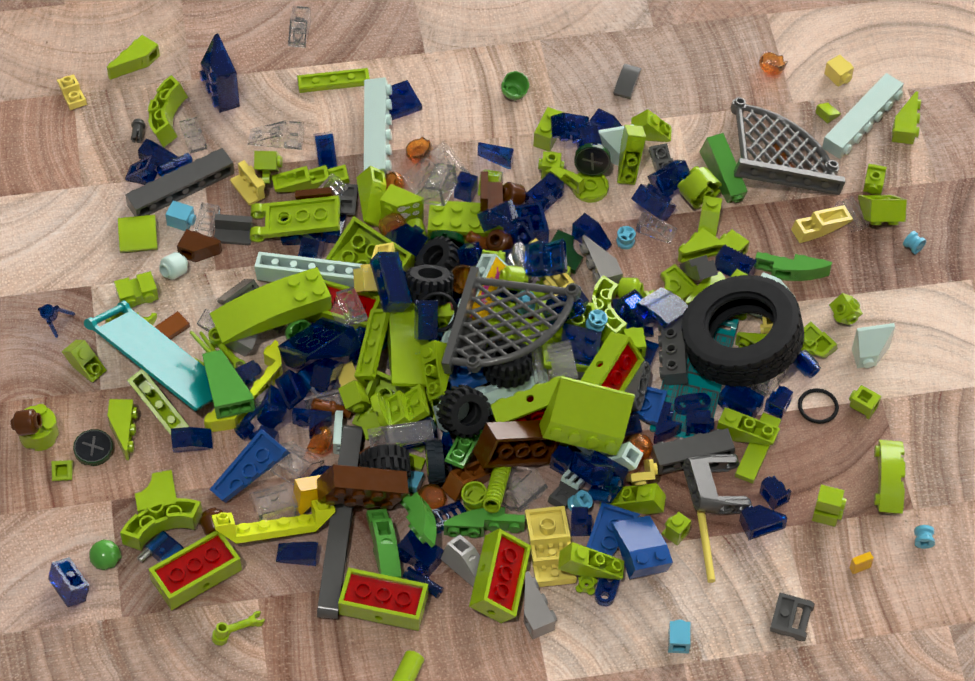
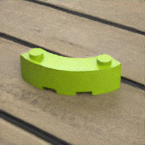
M172 75L165 79L157 88V94L153 100H150L148 106L149 125L163 148L178 137L173 129V118L178 107L188 98L181 84Z
M604 275L596 283L591 303H595V309L604 311L608 317L603 331L598 333V337L603 342L607 339L610 332L623 334L627 323L611 307L616 297L618 284Z
M879 439L878 445H875L874 457H877L878 493L874 495V505H877L879 512L903 514L905 488L901 478H905V462L901 455H904L905 451L902 441Z
M175 498L176 501H159L147 506V509L138 515L135 514L121 530L122 544L141 551L152 537L165 530L173 528L195 530L203 513L201 501Z

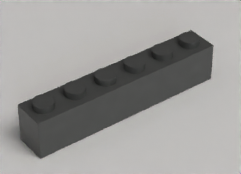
M223 148L213 151L190 164L181 166L177 170L125 194L127 206L134 216L153 214L171 205L172 201H179L235 174L234 163Z

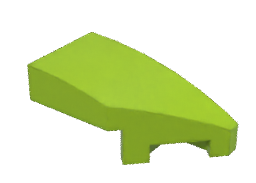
M554 166L549 169V172L558 178L557 184L559 187L566 184L578 194L585 190L584 178L576 173Z

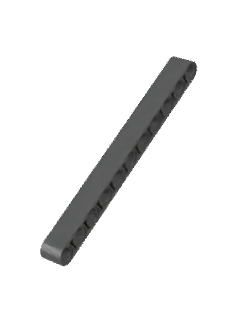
M343 425L338 465L359 467V452H361L363 442L362 426ZM335 504V513L330 517L317 618H339L338 602L343 588L354 506L347 507L344 504Z

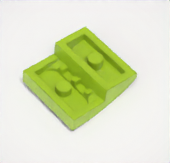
M155 215L118 218L120 253L158 250Z
M420 383L405 394L398 390L384 400L391 429L413 424L430 415L425 388Z

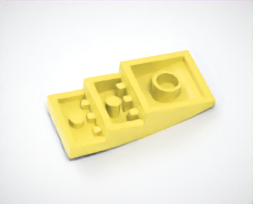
M565 506L525 510L533 572L539 587L576 583V575L558 569L560 550L571 543Z

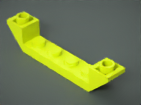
M276 340L264 349V364L268 365L264 375L257 379L250 389L255 406L283 375L279 344ZM214 409L204 418L205 431L212 433L236 429L250 412L217 419Z
M312 500V514L261 520L253 523H241L239 525H235L232 512H223L211 516L215 530L237 544L316 532L335 513L334 505H327L325 502Z

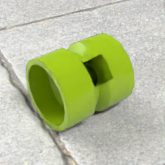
M471 481L463 486L461 496L466 512L484 508L483 501L487 489L481 482Z

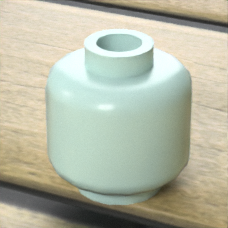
M173 252L161 259L160 273L163 277L174 280L187 272L188 261L185 256Z

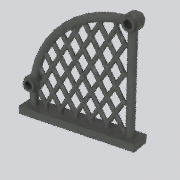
M737 97L732 101L730 108L731 112L736 115L741 156L735 167L734 176L840 195L845 184V177L836 176L839 170L838 162L830 160L826 151L807 131L777 113L746 104L745 99ZM744 111L750 112L746 117H743ZM755 113H756V114H759V115H762L761 119H759V118L755 115ZM751 117L757 122L755 125L749 121ZM765 119L771 124L768 128L763 123ZM744 121L751 128L748 132H745ZM778 122L784 126L782 130L776 125ZM759 125L764 129L762 134L757 130ZM773 128L779 133L776 137L771 132ZM753 131L758 136L756 140L751 136ZM786 131L792 135L790 139L784 134ZM767 134L773 139L770 143L765 138ZM798 135H800V136H801L802 138H804L805 140L802 141V140L798 137ZM746 136L753 143L750 147H747ZM780 137L786 141L784 145L778 140ZM795 139L800 144L798 148L792 143ZM761 140L766 145L764 149L758 144ZM775 143L781 148L778 152L773 147ZM807 143L813 147L812 150L806 146ZM789 145L794 150L792 154L786 149ZM755 146H756L757 149L760 151V153L758 154V156H757V154L752 150ZM802 148L808 153L806 157L800 152ZM769 149L774 153L772 158L766 153ZM748 152L755 158L754 160L748 159ZM782 152L788 156L786 161L780 155ZM815 152L819 154V156L821 157L820 159L816 157V155L814 154ZM797 154L802 159L800 163L794 158ZM763 155L768 160L767 163L760 159ZM810 157L816 161L814 165L809 162L808 159ZM778 158L783 164L777 165L774 161ZM792 161L796 167L793 168L788 163ZM806 163L810 170H805L802 166ZM820 166L823 169V173L818 172L816 168Z
M471 266L441 362L444 373L452 375L455 365L467 367L469 372L477 373L482 367L511 362L533 352L552 338L561 328L574 302L581 297L580 287L574 283L568 284L565 288L481 277L478 267ZM482 285L502 288L489 292ZM506 288L525 291L513 295ZM478 289L485 293L476 297ZM530 291L549 294L537 298ZM503 292L509 297L499 300L494 295ZM554 294L566 295V302L561 301ZM527 295L533 300L523 303L518 298ZM490 297L495 302L486 305L481 299ZM551 298L557 303L547 306L542 301ZM514 300L519 305L510 308L504 303ZM474 301L481 306L472 310ZM538 303L543 308L533 311L528 306ZM500 305L505 310L496 313L491 307ZM564 306L559 314L552 310L553 308ZM524 308L529 313L520 316L515 310ZM486 310L491 315L481 317L477 312ZM548 311L553 316L544 319L539 313ZM510 313L515 318L506 321L501 315ZM470 314L473 315V316L477 319V320L468 322L469 317H470ZM534 316L539 321L530 324L525 318ZM496 318L501 323L491 325L487 320ZM557 319L553 325L549 323V321ZM520 321L525 326L516 329L511 323ZM483 323L487 328L477 330L473 325ZM544 324L549 329L540 332L535 326ZM507 326L511 331L502 334L497 328ZM466 327L473 331V333L464 335ZM530 329L536 334L526 337L521 331ZM493 331L497 336L488 339L483 333ZM517 334L522 339L512 342L507 336ZM477 335L483 339V341L477 343L469 340V338ZM503 339L507 344L498 347L493 341ZM462 340L469 344V346L460 348ZM523 342H527L529 344L528 346L522 349L517 346L518 344ZM487 343L493 347V349L485 352L479 348V346ZM513 347L516 351L507 354L503 349ZM473 348L479 352V354L470 356L465 353V351ZM499 352L503 356L492 358L489 354ZM458 353H460V354H461L463 357H465L466 359H464V358H457V357H458Z

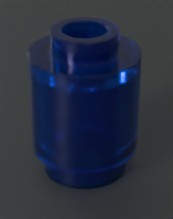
M807 350L800 351L792 363L804 376L809 378L814 377L821 369L819 362Z

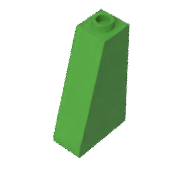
M724 133L707 137L699 151L706 166L722 183L719 189L727 203L742 201L748 190L743 178L734 176L737 164Z
M223 351L203 353L202 356L216 418L220 419L256 411L253 395Z

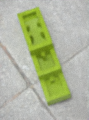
M345 164L327 169V166L324 165L308 170L307 166L272 175L275 192H295L296 190L334 187L339 184L350 183Z

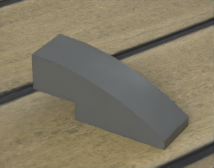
M707 255L679 264L682 271L694 280L718 275L714 260L708 261Z

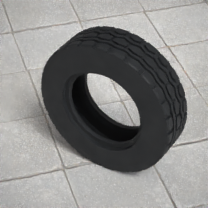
M733 276L709 285L690 302L682 319V336L691 364L706 379L725 386H752L771 380L789 368L797 358V355H799L804 343V326L796 298L784 285L763 276ZM747 313L759 314L773 322L769 333L762 340L750 346L740 348L727 347L713 339L717 328L724 321L736 315Z

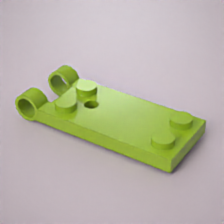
M339 195L264 204L255 203L251 205V217L254 219L265 217V226L252 227L250 229V240L262 242L265 238L340 230Z

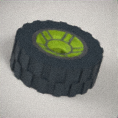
M425 441L429 485L445 483L442 441Z

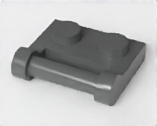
M779 593L770 631L793 637L798 641H805L810 613L814 610L815 603L807 599ZM797 607H800L803 611L798 629L792 628Z

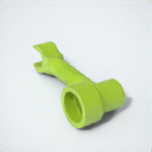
M216 328L210 329L208 336L213 347L223 351L238 374L239 369L236 367L237 365H242L246 369L245 361L236 357L225 344H222Z
M256 611L247 619L230 625L224 622L218 623L212 633V642L222 646L228 642L230 633L249 626H262L265 619H256L260 617L261 611Z

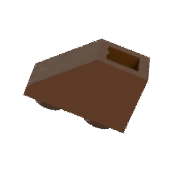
M186 229L177 245V251L182 256H185L187 260L196 263L221 254V240Z

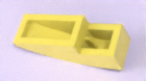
M843 205L815 211L811 217L797 219L791 230L799 243H803L829 234L852 222L853 218Z

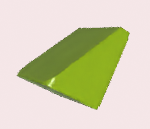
M830 103L818 104L815 113L827 124L841 115Z
M73 460L51 461L52 481L72 480Z

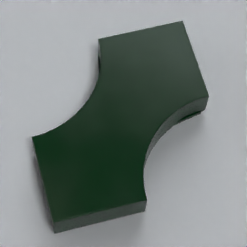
M557 230L550 242V248L559 255V263L571 267V273L576 274L583 262V256L579 255L573 247L575 236Z

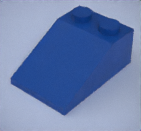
M650 515L612 522L611 525L629 579L668 571L673 561L667 543Z

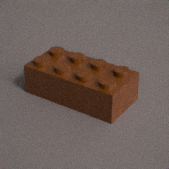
M541 420L488 422L479 437L473 453L482 468L544 465L550 463L560 442L543 438L539 426Z
M333 464L317 479L318 502H325L327 505L344 504L347 507L360 505L364 508L381 507V509L389 510L409 494L407 471Z

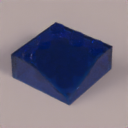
M217 33L214 35L201 61L199 75L201 80L206 82L205 88L207 93L212 95L211 101L213 106H217L219 113L240 107L237 72Z
M324 317L278 346L285 365L294 369L302 368L306 362L313 359L350 356L362 347L353 326Z

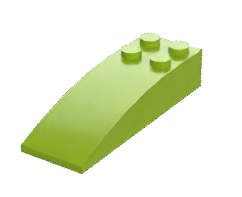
M318 267L281 278L245 293L212 311L210 317L224 345L331 310V295Z
M405 292L386 293L384 308H388L391 311L386 331L391 386L415 387L420 383L423 387H426L420 347L429 343V331L419 322L417 315L419 304L409 301L405 297ZM422 306L421 315L424 322L428 325L426 306Z

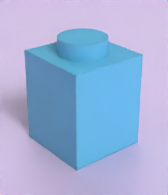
M172 201L165 214L167 226L183 231L189 230L190 226H193L196 221L194 207L177 201Z
M684 620L670 621L668 653L689 654L691 622H685Z

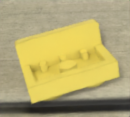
M245 160L239 162V175L231 178L230 181L246 203L252 205L265 198V183L261 177H257L254 168L251 165L249 166Z
M653 459L643 460L645 472L625 474L626 482H631L632 485L646 484V480L655 479V475H658L657 463H654Z

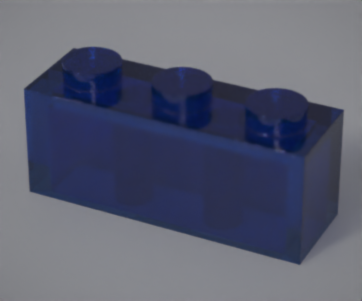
M378 252L370 260L383 312H404L412 304V296L409 293L407 278L404 275L399 253Z

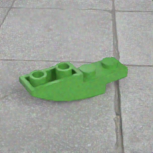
M757 252L754 269L772 272V276L785 281H807L829 276L832 262L806 255L795 254L793 260L787 257Z
M480 430V434L477 436L473 434L472 438L457 436L445 458V462L462 469L465 468L474 455L473 450L483 430Z
M417 492L412 496L408 494L400 501L409 513L406 516L410 522L408 527L416 534L415 536L422 544L427 542L433 547L437 531L433 511Z
M501 507L495 513H490L484 508L475 509L444 521V535L478 538L484 537V530L493 532L499 528L512 533L524 532L525 515L505 514V507Z
M387 509L367 510L366 518L374 544L373 552L379 574L401 578L399 552L392 519L389 518Z

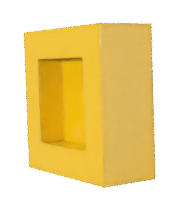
M870 551L852 558L849 567L852 574L871 568L874 557Z

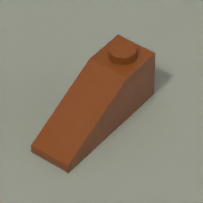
M477 460L467 464L463 469L457 468L452 470L442 490L454 501L462 499L461 491L463 486L471 481L485 484L490 480L493 468H482Z

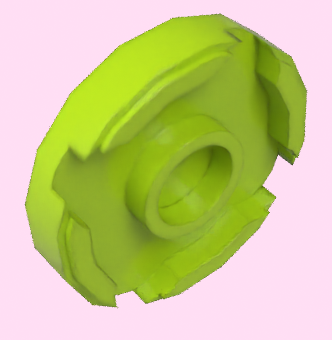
M581 172L577 174L584 178L585 187L581 194L573 190L574 195L578 199L593 203L602 200L607 195L609 184L605 175L589 176Z
M375 393L371 396L370 400L372 409L378 416L377 421L383 431L392 430L389 427L385 401L380 393Z

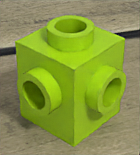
M543 151V159L539 158L538 169H541V179L558 181V178L551 174L549 169L553 166L564 169L565 161L561 160L562 153Z
M844 293L829 304L834 313L833 317L838 323L853 324L863 314L859 308L860 303L853 296Z

